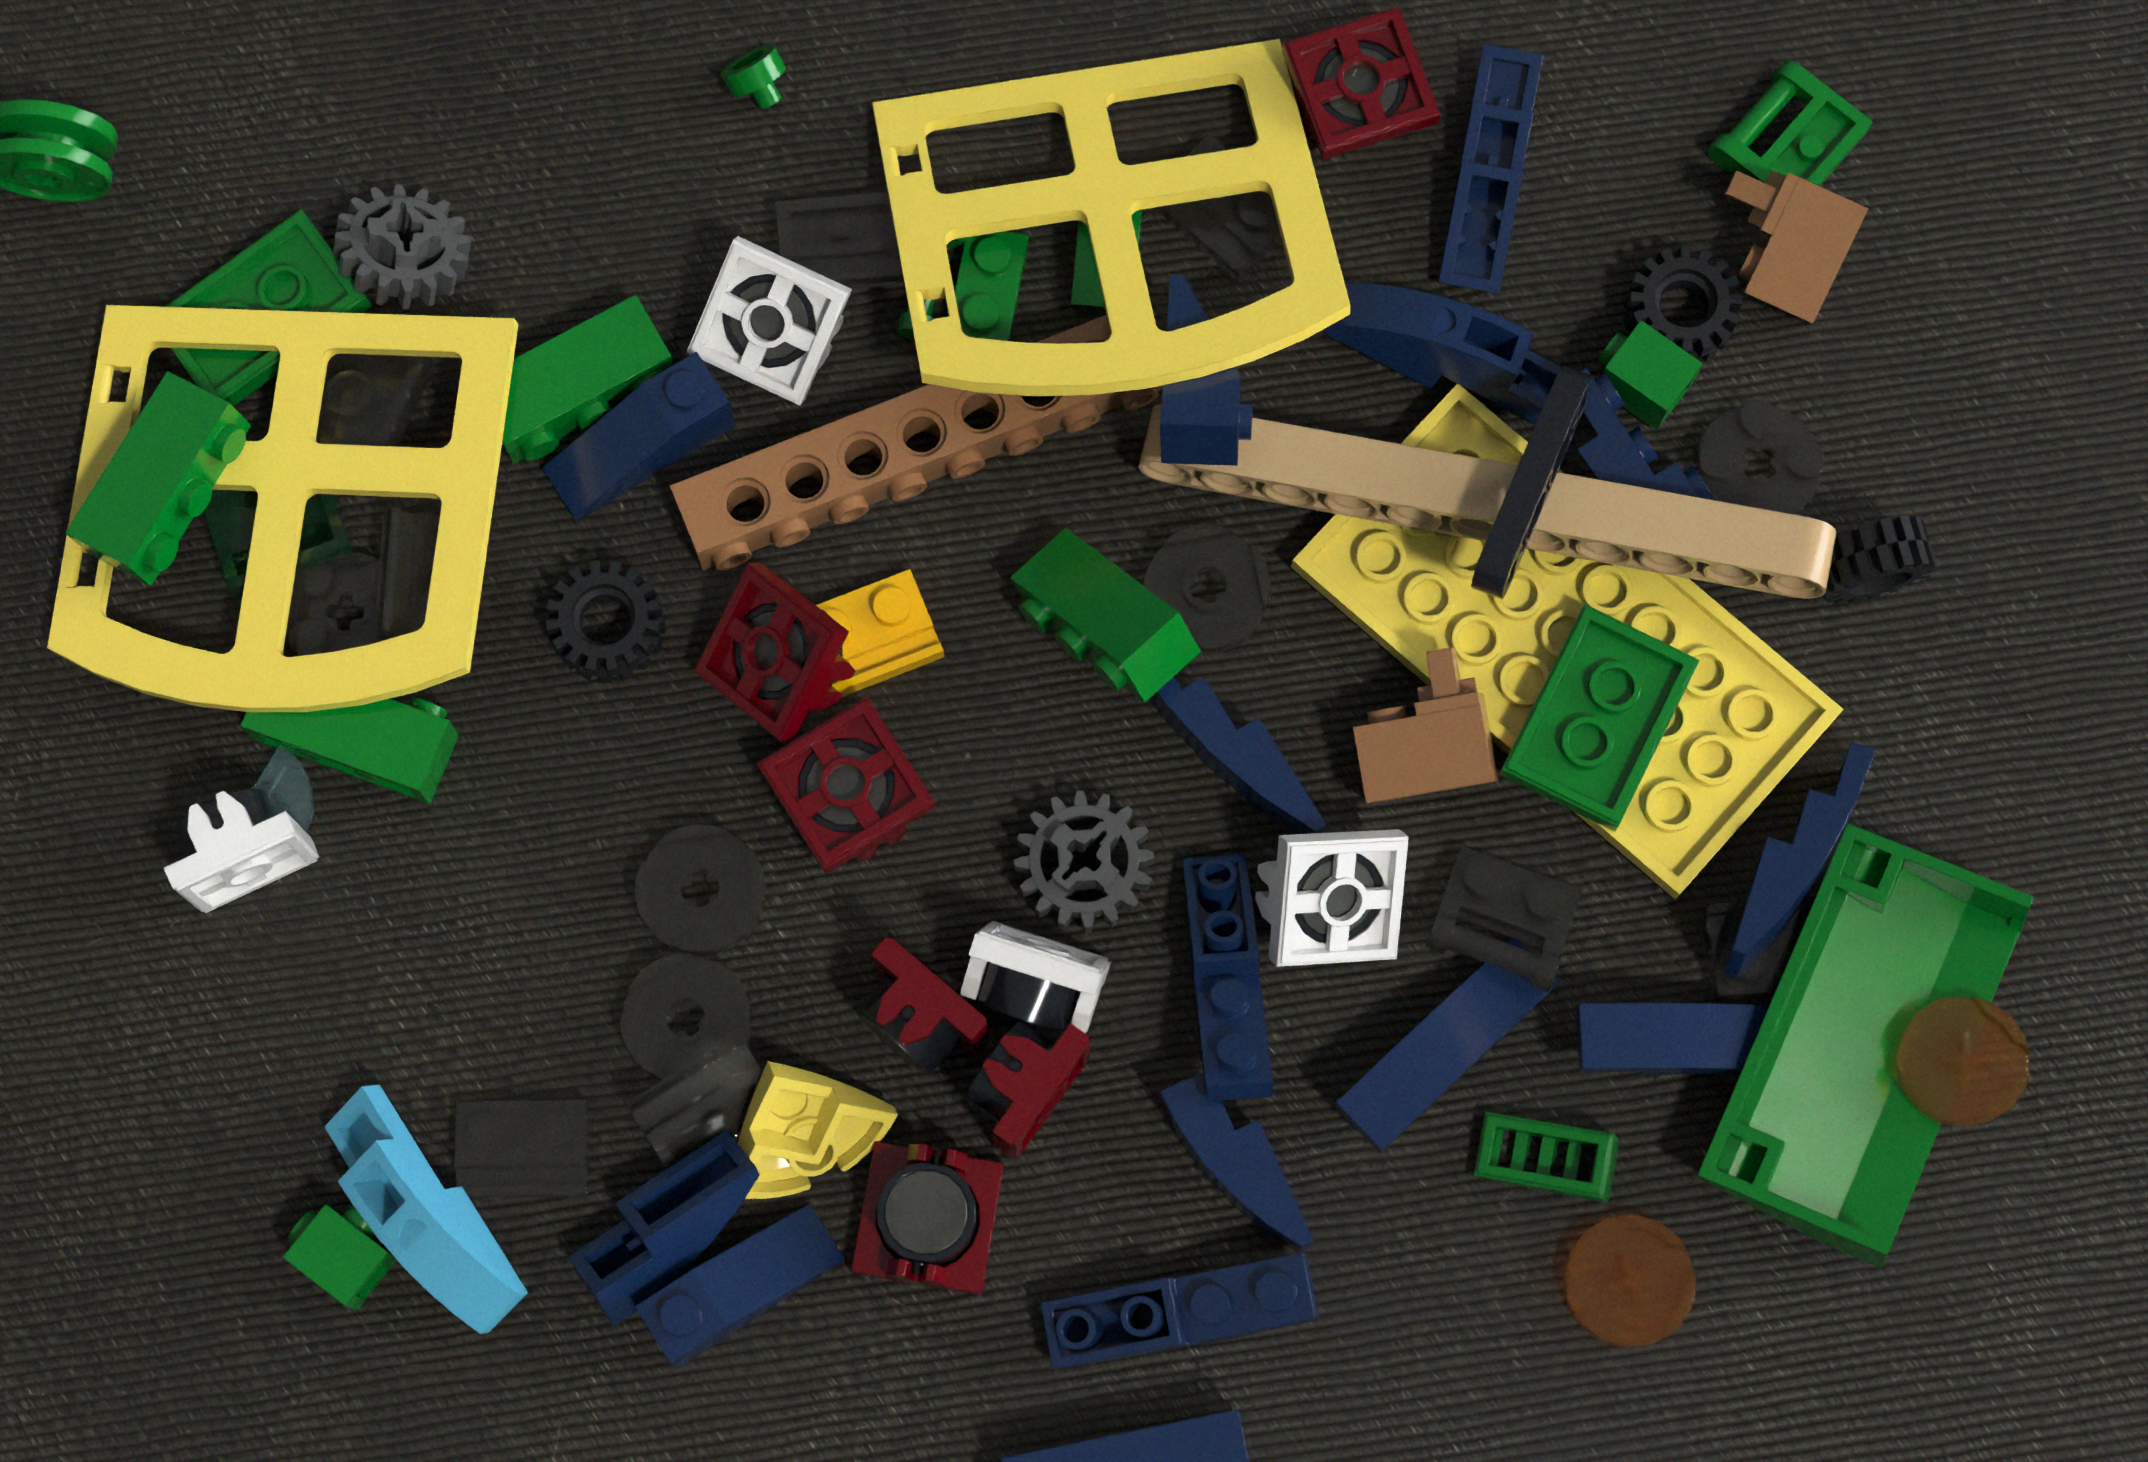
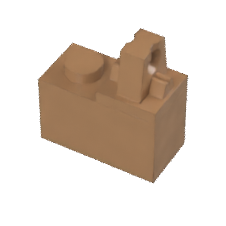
M1771 170L1766 183H1763L1739 171H1735L1724 194L1753 207L1747 222L1760 227L1759 232L1770 236L1765 247L1755 242L1753 243L1739 272V277L1749 281L1743 293L1813 324L1869 208L1789 172L1785 176Z
M1454 647L1426 652L1431 685L1417 687L1419 702L1414 703L1416 716L1407 717L1405 706L1367 712L1369 724L1353 727L1366 803H1377L1499 781L1484 694L1478 692L1475 677L1461 680Z

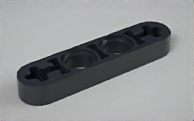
M1566 366L1560 368L1478 560L1471 584L1473 589L1500 599L1505 597L1581 419L1591 392L1594 376Z

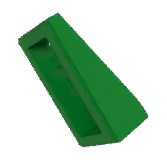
M1485 1112L1474 1176L1608 1204L1616 1166L1619 1139L1612 1133ZM1505 1131L1516 1133L1510 1168L1498 1166ZM1531 1136L1542 1138L1536 1173L1525 1171ZM1558 1141L1569 1143L1563 1178L1552 1176ZM1584 1147L1595 1149L1590 1183L1578 1181Z

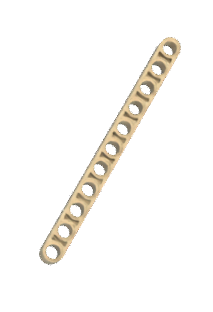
M1158 404L1152 409L1138 467L1146 476L1169 484L1487 541L1518 465L1252 418V439L1239 440L1238 466L1161 463V404ZM1558 472L1526 549L1793 598L1811 599L1821 597L1826 593L1836 530L1830 524L1810 517Z

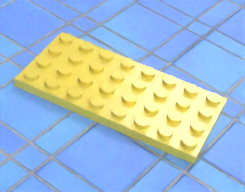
M1456 384L1401 444L1519 465L1528 442L1466 389ZM1335 514L1292 560L1291 568L1426 685H1431L1426 652L1454 647L1460 678L1462 680L1475 677L1478 692L1484 694L1492 742L1508 755L1584 604L1700 660L1617 830L1614 832L1576 813L1675 900L1844 710L1689 578L1525 549L1505 597L1500 599L1471 587L1473 575L1486 541Z

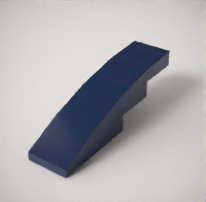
M1483 44L1447 230L1439 284L1500 294L1523 177L1522 170L1534 114L1533 108L1544 57L1543 54Z
M1204 676L1181 689L1173 677L1150 698V701L1163 719L1204 764L1256 809L1294 834L1325 832L1326 823L1259 717L1237 730Z
M1854 742L1850 743L1833 795L1809 789L1791 844L1767 836L1750 886L1724 976L1737 979L1779 936L1816 886L1850 820L1876 749Z
M1514 936L1389 1051L1334 1106L1381 1153L1461 1076L1487 1054L1561 981Z
M1579 1003L1576 1007L1579 1073L1640 1071V1075L1701 1074V1077H1740L1770 1005Z

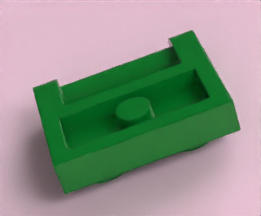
M1785 60L1772 74L1773 84L1729 134L1721 133L1708 147V154L1722 169L1728 172L1739 171L1763 183H1766L1771 170H1774L1785 176L1789 172L1821 186L1866 135L1873 121L1801 65L1791 60ZM1791 99H1799L1807 105L1761 158L1749 149V146Z
M1003 231L950 241L946 247L963 250L955 288L962 332L969 337L1010 341L1029 248V235ZM935 299L924 300L927 321L934 319L931 316ZM908 307L907 312H903L900 315L897 334L903 339L915 342Z

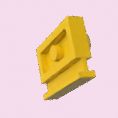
M911 569L816 605L849 631L842 645L843 658L855 669V673L852 678L834 681L832 684L843 694L842 697L944 658L943 647L936 635Z

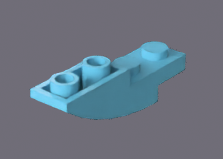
M361 1086L325 1126L326 1131L350 1168L338 1180V1183L377 1238L433 1297L479 1334L489 1333L528 1293L463 1187L443 1188L381 1086Z

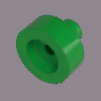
M769 44L749 51L735 59L722 70L721 76L733 97H742L752 93L759 108L765 109L781 99V95L773 81L784 73L786 66L775 46Z

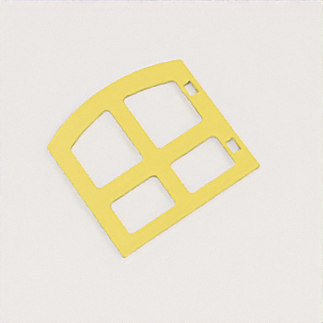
M1280 39L872 102L922 383L978 393L1020 396L1096 395L1147 389L1204 377L1258 360L1303 341L1350 315V301L1286 61L1282 53ZM1230 84L1238 85L1244 90L1257 140L1254 145L1135 165H1125L1119 161L1107 112V107L1110 104ZM1051 112L1058 113L1064 118L1075 168L1072 173L1065 176L950 194H942L935 189L926 143V136L930 132ZM919 154L922 171L901 175L897 156ZM1256 191L1268 193L1274 206L1293 281L1292 285L1248 306L1213 319L1169 332L1160 330L1156 326L1132 222V214L1142 209ZM1073 220L1082 221L1087 225L1111 337L1108 340L1098 343H1028L966 336L962 332L946 249L950 241ZM945 298L949 316L927 321L924 300Z
M106 305L68 527L139 416L148 359L152 351L163 347L280 352L269 431L262 440L246 441L240 455L232 463L227 464L212 488L213 490L255 491L258 493L234 647L229 652L219 654L157 638L107 618L106 608L113 566L99 559L94 587L77 586L82 555L88 552L66 535L47 648L101 678L147 695L198 707L251 713L312 712L360 706L415 693L470 673L519 324L514 318ZM336 354H365L462 359L450 442L442 448L317 443V429L327 364L330 358ZM114 370L130 373L126 402H109ZM316 494L441 500L442 505L425 622L419 630L373 644L334 652L294 657L284 656L283 649L305 507L311 496Z

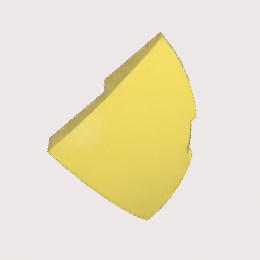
M768 1061L752 1097L737 1143L756 1166L760 1174L745 1199L776 1198L809 1190L811 1183L808 1177L824 1174L836 1162L840 1170L846 1172L873 1150L875 1142H880L898 1116L895 1107L875 1096L837 1080L796 1067Z

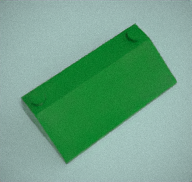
M1847 823L1697 1178L1818 1242L1883 1268L2024 925L2034 896Z

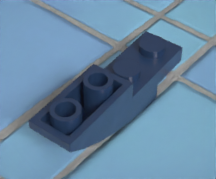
M1344 282L1350 301V315L1323 329L1322 333L1430 389L1433 388L1441 376H1444L1534 424L1537 423L1561 366L1528 350L1533 335L1532 331L1490 312L1443 296L1403 287Z
M1587 368L1581 371L1583 373L1592 375ZM1606 373L1595 378L1584 413L1598 433V436L1577 450L1599 480L1713 499L1714 496L1695 466L1683 472L1678 463L1675 462L1656 475L1653 473L1648 464L1659 458L1639 426L1627 432L1615 412L1625 403Z
M1246 853L1182 858L1192 985L1206 1101L1273 1097V1078L1259 975L1260 958Z
M1303 1252L1179 1278L1167 1277L1041 1303L1052 1369L1159 1353L1260 1334L1259 1332L1320 1320L1308 1257Z

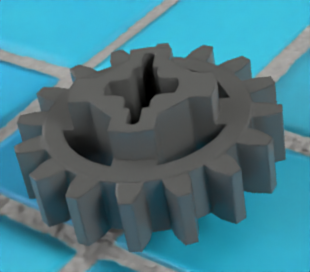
M399 184L395 185L393 196L387 197L377 187L371 188L368 204L359 198L353 197L350 200L349 213H340L338 216L333 244V257L340 258L338 273L341 277L355 275L353 291L358 294L366 292L370 288L377 291L376 304L382 306L389 296L398 297L402 309H409L411 298L419 297L428 307L434 305L436 290L451 296L455 290L456 279H465L471 237L463 235L465 227L463 216L448 218L450 203L447 200H443L433 206L427 202L428 190L423 188L417 192L415 197L406 196L403 186Z
M1077 791L1074 806L1068 808L1055 796L1051 798L1052 816L1046 818L1035 811L1030 815V823L1036 834L1019 833L1017 846L1028 852L1029 856H1022L1014 860L1015 872L1030 874L1031 876L1020 885V893L1023 898L1032 897L1036 894L1041 897L1035 908V914L1040 918L1047 915L1052 909L1059 912L1058 929L1065 930L1073 917L1081 919L1085 933H1092L1094 918L1102 916L1105 922L1112 928L1118 924L1117 907L1121 905L1131 912H1135L1138 909L1139 901L1135 894L1131 892L1133 888L1137 890H1149L1151 877L1138 870L1154 863V851L1138 849V846L1148 838V830L1146 826L1130 830L1128 825L1132 818L1133 809L1126 806L1115 815L1109 811L1110 795L1104 793L1098 800L1097 805L1091 806L1087 805L1084 791ZM1080 822L1097 824L1090 830H1072L1067 826ZM1119 842L1122 843L1128 862L1124 878L1119 875V870L1111 864L1110 857L1116 850ZM1045 846L1049 849V853L1058 860V868L1048 882L1044 878L1040 864L1042 851ZM1099 847L1095 860L1096 871L1093 872L1090 868L1083 867L1078 873L1074 871L1071 874L1073 869L1072 854L1074 852L1081 857H1085L1090 851L1094 853ZM1096 893L1102 898L1091 902L1071 900L1075 894Z

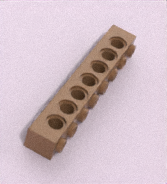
M1107 315L1036 343L1104 342L1111 337ZM928 384L670 485V489L702 570L704 571L714 566L720 571L728 570L748 561L752 557L751 552L774 543L776 547H786L802 541L811 533L810 529L831 520L835 524H845L854 521L869 511V505L890 497H892L893 501L910 499L922 493L927 488L928 482L950 474L951 478L954 479L971 475L985 465L986 459L1006 451L1011 456L1029 452L1043 442L1044 436L1065 428L1068 433L1085 430L1101 419L1100 414L1121 406L1125 410L1141 408L1159 396L1158 392L1163 389V385L1147 389L1096 395L1055 396L1049 404L1037 407L1026 403L1020 395L978 393ZM976 410L989 411L997 418L996 422L986 429L971 428L964 422V419L968 414ZM921 432L930 433L939 440L937 446L928 452L913 451L906 443L910 437ZM862 455L873 456L881 462L879 468L869 475L854 474L848 469V466L853 459ZM803 478L816 479L823 485L821 490L811 498H798L789 492L792 485ZM744 501H756L764 506L760 516L748 522L734 519L731 513L739 503Z

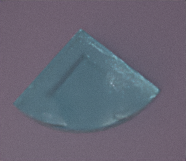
M280 744L253 789L258 788L266 791L276 815L286 811L307 832L314 813L312 785L302 763L292 752Z

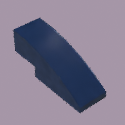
M1203 1072L1161 1090L1158 1101L1176 1136L1201 1172L1221 1194L1265 1233L1296 1253L1310 1248L1314 1240L1260 1121L1257 1120L1235 1130L1222 1100L1206 1101Z
M724 1131L616 1202L615 1205L624 1220L568 1256L587 1291L614 1328L637 1312L635 1306L671 1284L693 1263L734 1215L760 1176L756 1166L727 1131Z

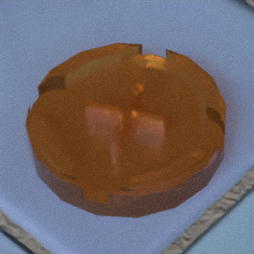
M1948 997L1937 999L1913 1016L1899 1037L1895 1065L1900 1087L1916 1109L1937 1123L1966 1128L1988 1124L2014 1106L2027 1086L2029 1050L2025 1035L2011 1015L1990 1001L1974 997L1970 999Z
M1632 1214L1605 1219L1583 1232L1568 1252L1562 1281L1566 1304L1579 1326L1600 1342L1626 1349L1652 1345L1678 1329L1692 1309L1697 1287L1694 1268L1692 1269L1691 1259L1686 1253L1688 1251L1679 1236L1659 1221Z

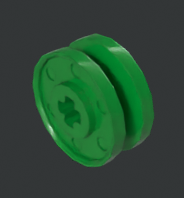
M18 99L0 102V188L21 196L54 202L75 203L94 201L106 196L112 185L113 171L105 160L112 158L116 151L118 133L112 124L100 116L75 106L45 100Z

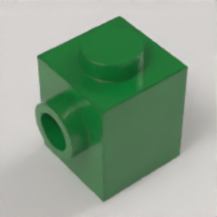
M1642 320L1628 338L1618 332L1597 361L1598 364L1604 367L1603 373H1606L1625 403L1622 407L1656 431L1691 387L1703 364Z
M327 1204L323 1206L318 1214L314 1210L306 1213L290 1232L287 1242L292 1246L283 1256L285 1260L336 1300L355 1311H358L397 1261L386 1248L374 1240L376 1235L358 1211L351 1205L343 1214Z

